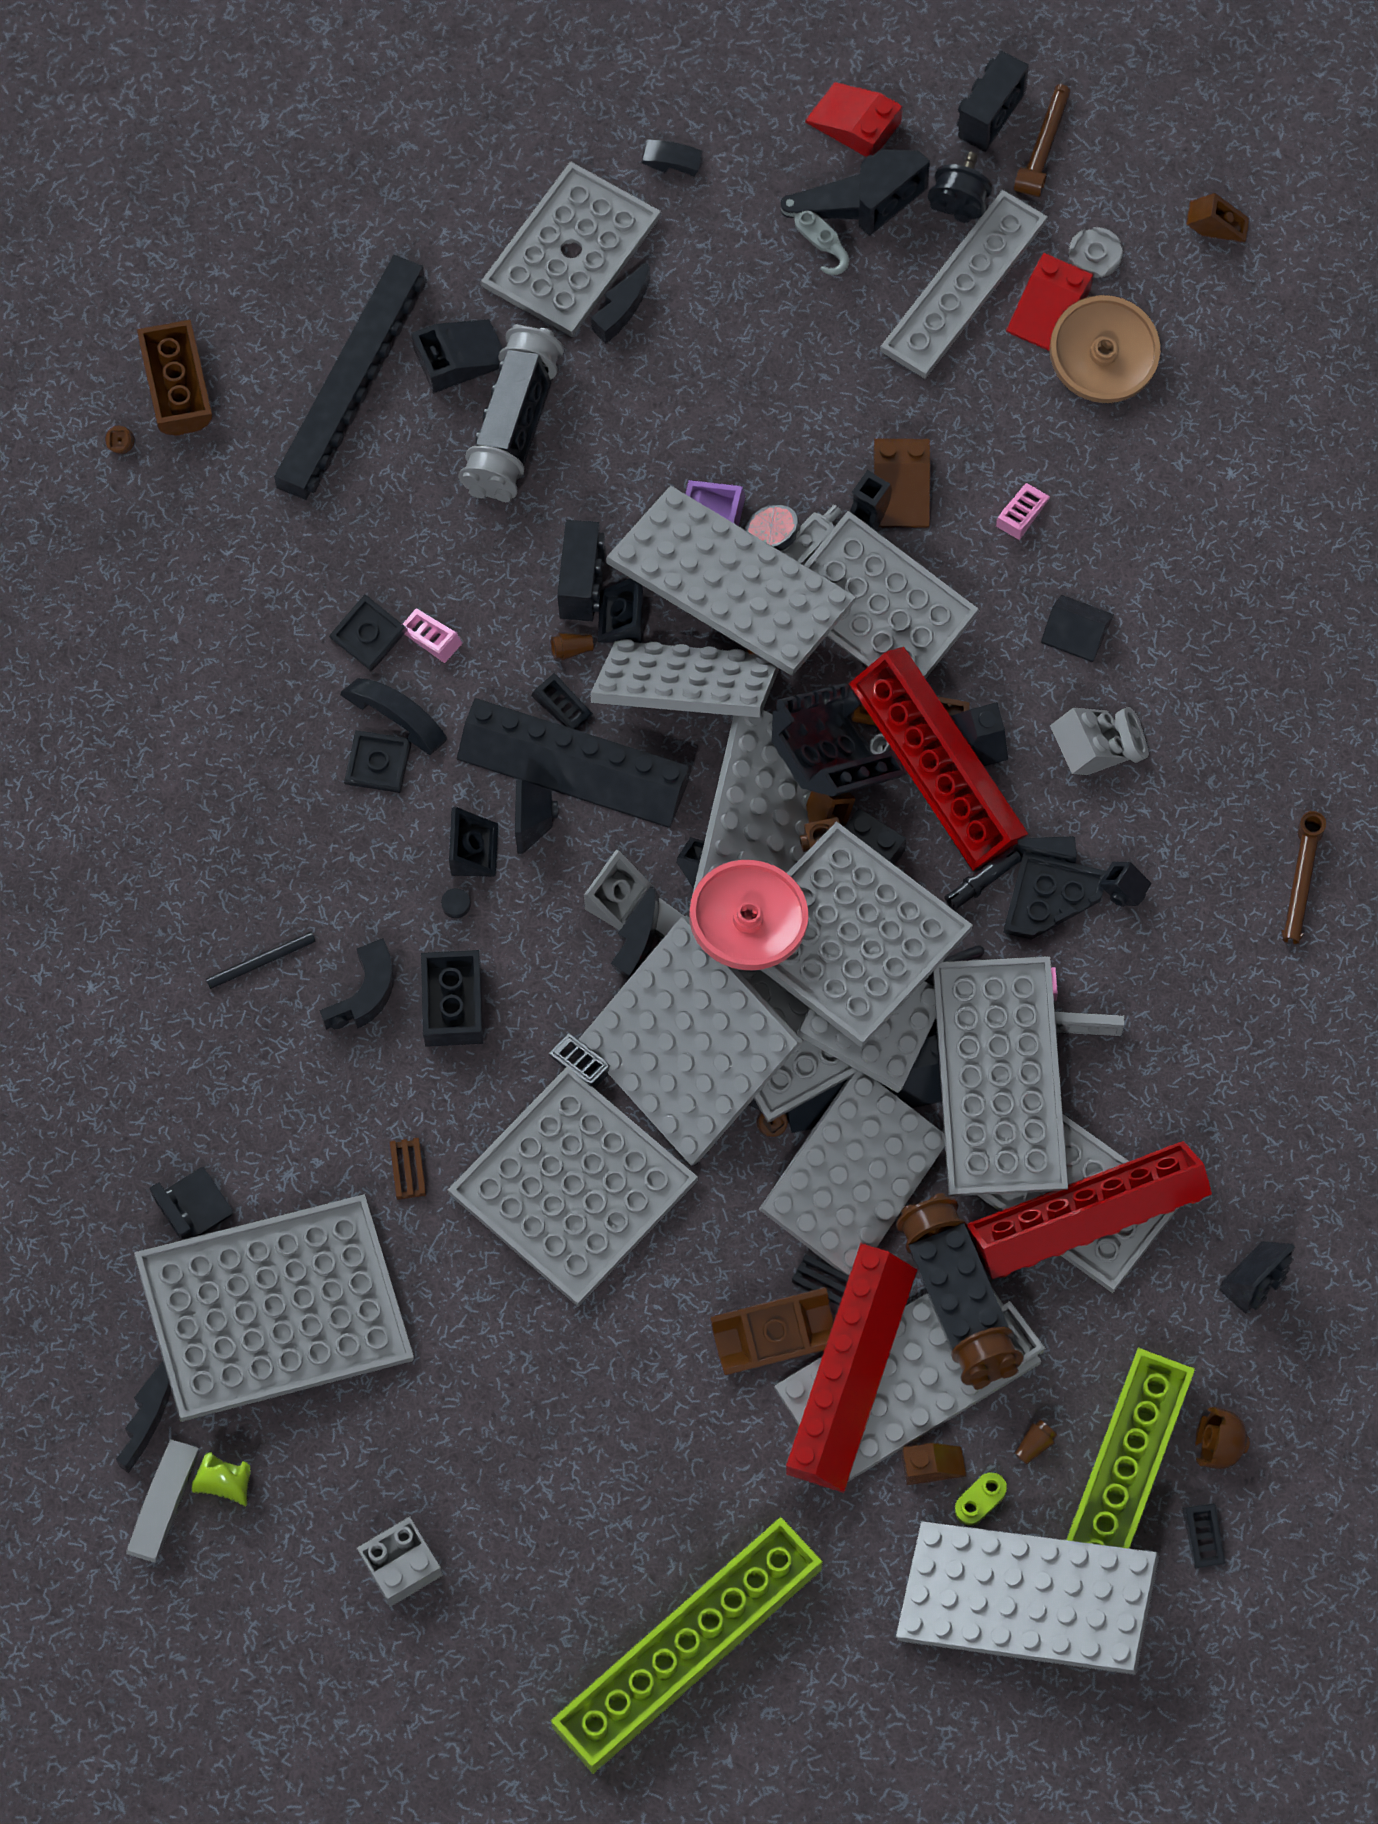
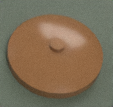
M1092 296L1074 303L1060 316L1050 339V358L1058 378L1074 394L1093 402L1114 403L1131 398L1150 382L1160 359V341L1151 319L1135 304L1115 296Z

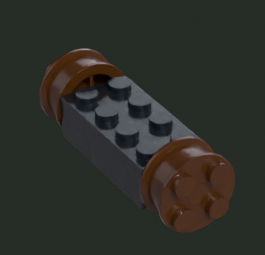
M944 1193L932 1196L927 1201L903 1208L901 1211L902 1215L896 1225L898 1230L904 1233L907 1238L906 1250L912 1256L951 1349V1357L954 1362L960 1364L963 1371L960 1376L963 1384L973 1386L975 1390H978L1000 1378H1010L1019 1372L1018 1367L1023 1362L1024 1356L1013 1345L1014 1333L1008 1327L967 1231V1223L960 1219L957 1214L959 1207L957 1200L952 1197H946Z

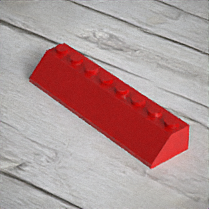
M905 647L886 651L849 683L972 871L998 857L1009 847L1016 845L1019 838H1024L1028 835V832Z
M1184 1141L1069 1184L1067 1190L1051 1191L968 1223L967 1231L985 1270L992 1279L1002 1278L1020 1268L1034 1266L1039 1261L1051 1256L1063 1255L1067 1250L1077 1246L1089 1245L1095 1239L1117 1234L1121 1229L1134 1224H1143L1152 1217L1160 1214H1169L1178 1207L1200 1202L1204 1197L1212 1195L1204 1163Z
M860 1243L786 1464V1475L842 1493L845 1492L917 1274L916 1268L888 1251Z

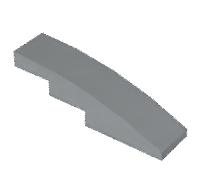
M170 1439L127 1548L128 1555L156 1563L176 1519L177 1508L185 1493L188 1477L199 1454L198 1447Z

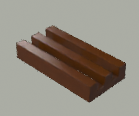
M419 1137L413 1138L411 1141H407V1139H403L401 1142L390 1141L397 1200L426 1196ZM410 1147H414L419 1190L414 1191L408 1149ZM397 1149L403 1150L407 1192H402Z

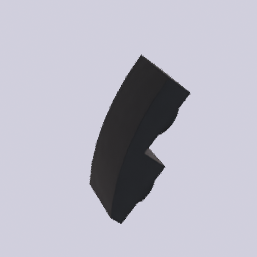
M647 140L641 164L664 173L670 167L695 177L699 170L702 150L675 142Z

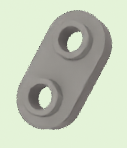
M1130 707L1116 712L1114 725L1122 740L1123 745L1121 748L1124 747V756L1135 763L1146 759L1149 756V750L1137 714Z

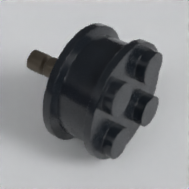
M968 152L963 166L946 164L936 169L934 175L936 184L928 192V200L933 210L954 215V218L962 223H968L970 220L978 219L984 215L986 210L984 200L991 195L993 187L986 176L974 170L978 158L977 154Z

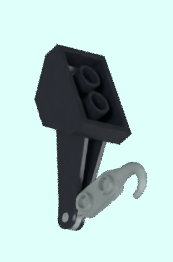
M879 150L873 156L869 155L862 161L860 174L784 196L781 199V213L786 218H795L796 229L817 249L831 253L840 260V264L836 268L821 267V270L826 274L839 275L848 268L850 262L849 255L842 247L835 230L823 219L859 220V227L867 235L871 236L928 189L930 160L920 151Z

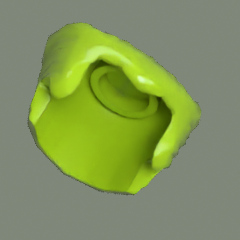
M211 1452L207 1453L203 1457L191 1490L193 1493H207L229 1498L231 1501L234 1500L239 1502L240 1505L246 1506L250 1465L245 1461L241 1463V1466L223 1462Z

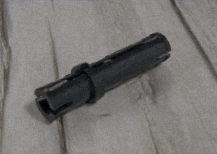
M1009 847L1004 853L972 877L967 876L964 878L960 886L944 896L948 906L950 907L953 904L951 909L956 911L971 898L979 897L984 888L1021 862L1022 858L1018 851L1013 854L1015 848Z

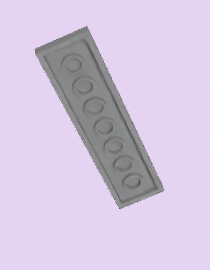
M1002 190L880 346V352L926 379L1047 223L1048 216Z

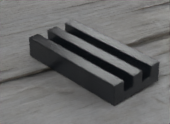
M805 1254L802 1263L792 1278V1283L808 1291L821 1289V1287L801 1278L802 1274L844 1294L845 1286L807 1268V1265L847 1284L849 1276ZM827 1291L828 1300L840 1306L842 1298Z

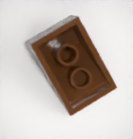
M874 439V474L890 483L892 488L891 499L879 527L929 528L930 439Z

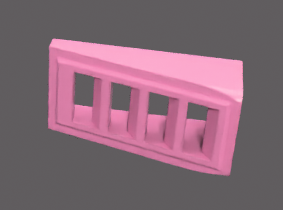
M1026 483L998 516L996 527L1020 540L1045 506L1050 496ZM1028 492L1034 495L1035 497L1039 498L1040 500L1038 502H1035L1032 499L1026 497L1025 495ZM1021 500L1031 505L1033 508L1029 509L1028 507L1024 506L1020 503ZM1018 508L1019 510L1025 512L1027 515L1024 516L1019 512L1015 511V509ZM1012 515L1016 517L1017 519L1021 520V522H1016L1015 520L1011 519L1010 516Z
M417 608L403 623L408 629L405 633L407 637L444 663L462 645L457 632ZM422 620L423 624L414 632L412 629ZM429 627H431L430 631L424 637L421 636ZM438 633H440L441 635L436 639L434 643H432L431 641L434 639V637Z

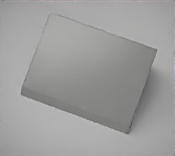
M616 850L584 894L585 910L620 930L650 886H654L620 851Z

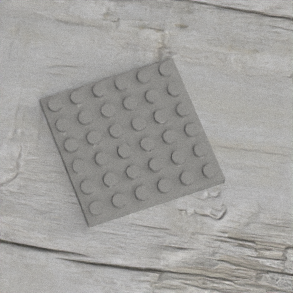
M836 821L787 872L799 885L807 901L808 923L803 941L798 949L785 961L761 970L862 1048L970 933L973 925Z
M682 916L578 1039L610 1065L608 1074L691 1166L696 1165L803 1042L737 969L719 963L700 947L692 933L688 916Z
M567 1066L448 1189V1194L579 1307L698 1181V1177Z

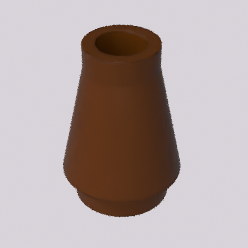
M557 633V636L551 637L552 655L554 659L560 658L561 661L587 651H593L594 649L591 634Z
M1039 1419L1036 1424H1031L1014 1454L1028 1465L1031 1460L1055 1443L1053 1440L1058 1435L1045 1422Z

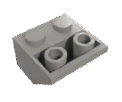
M1073 707L1050 725L1072 774L1089 775L1128 761L1123 754L1124 747L1121 748L1123 744L1115 728L1114 719L1106 710Z
M410 1516L357 1547L373 1580L390 1607L443 1576L439 1564Z

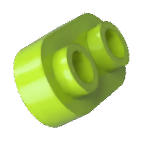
M997 1473L982 1475L957 1500L955 1505L957 1519L969 1526L981 1522L1005 1497L1007 1486L1003 1477ZM994 1483L997 1486V1490L993 1492L988 1491L986 1485ZM973 1504L976 1510L972 1513L967 1512L965 1506Z

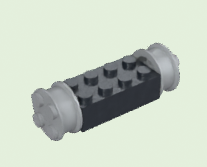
M519 324L513 325L506 332L505 339L507 345L499 353V361L501 363L498 381L492 386L491 401L489 407H486L484 410V422L481 431H478L476 434V446L470 447L466 451L465 458L467 464L466 467L460 470L458 475L460 482L469 489V494L476 498H484L486 496L502 502H510L517 495L518 488L516 482L524 474V464L551 386V379L557 374L556 361L564 353L563 345L554 337V333L547 328L537 329Z

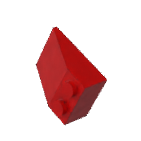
M834 82L807 117L805 123L865 157L873 156L882 149L901 124L902 105L881 93Z
M1043 253L1030 276L1006 332L1050 351V339L1058 319L1074 303L1087 298L1091 291L1093 274Z

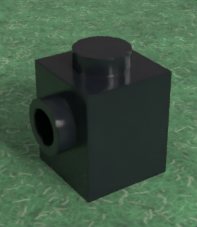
M1115 861L1111 863L1099 883L1110 895V900L1121 907L1138 906L1146 897V892L1152 884L1131 862Z

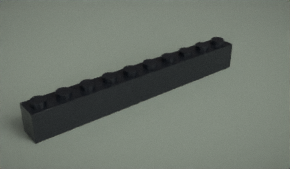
M393 254L274 475L277 489L307 500L310 492H316L322 470L326 471L330 466L333 449L340 447L346 425L350 426L354 421L357 404L364 402L370 380L374 381L378 376L381 359L388 357L393 337H398L403 328L402 320L404 316L411 314L417 292L421 293L425 288L427 279L424 277L422 265Z

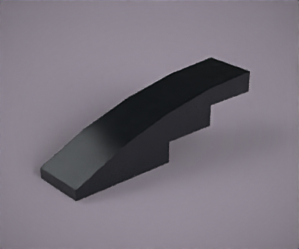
M164 1361L161 1362L134 1397L140 1409L125 1427L128 1436L132 1439L116 1458L119 1467L127 1473L131 1471L148 1446L162 1419L172 1392Z

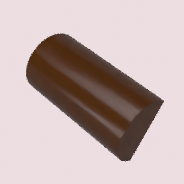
M191 320L137 329L158 429L164 434L173 436L202 430L211 422L212 412Z

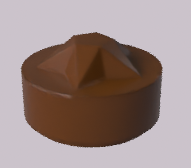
M113 426L106 434L105 443L110 451L117 454H125L134 445V435L130 429L124 426Z
M762 1112L757 1117L758 1130L765 1136H779L787 1128L788 1120L786 1114L770 1122H767Z

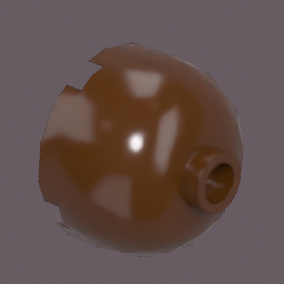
M1210 1407L1207 1410L1211 1413L1208 1417L1202 1416L1196 1431L1195 1446L1202 1442L1201 1458L1195 1457L1196 1462L1200 1466L1214 1469L1232 1467L1249 1449L1250 1439L1247 1436L1246 1427L1235 1413L1226 1409Z

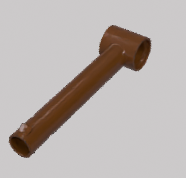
M1062 84L1055 86L1027 169L1019 168L1014 191L1041 197V188H1044L1047 174L1042 172L1071 92L1069 87Z
M1317 811L1305 813L1297 830L1301 841L1285 929L1281 930L1282 940L1287 943L1289 939H1293V944H1299L1304 936L1301 933L1317 845L1322 839L1326 828L1325 817ZM1313 824L1317 826L1319 831L1310 832L1305 828V825Z

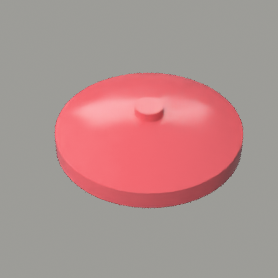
M737 860L714 868L702 878L692 895L689 920L697 943L711 958L735 969L761 970L780 964L798 949L806 933L808 906L799 885L780 868L757 860Z

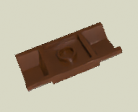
M826 1287L710 1317L712 1332L724 1375L825 1350L834 1324Z

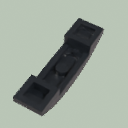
M357 678L341 691L340 696L361 710L370 705L409 731L408 741L429 755L447 740L442 729L427 712L410 698L385 684L374 680Z

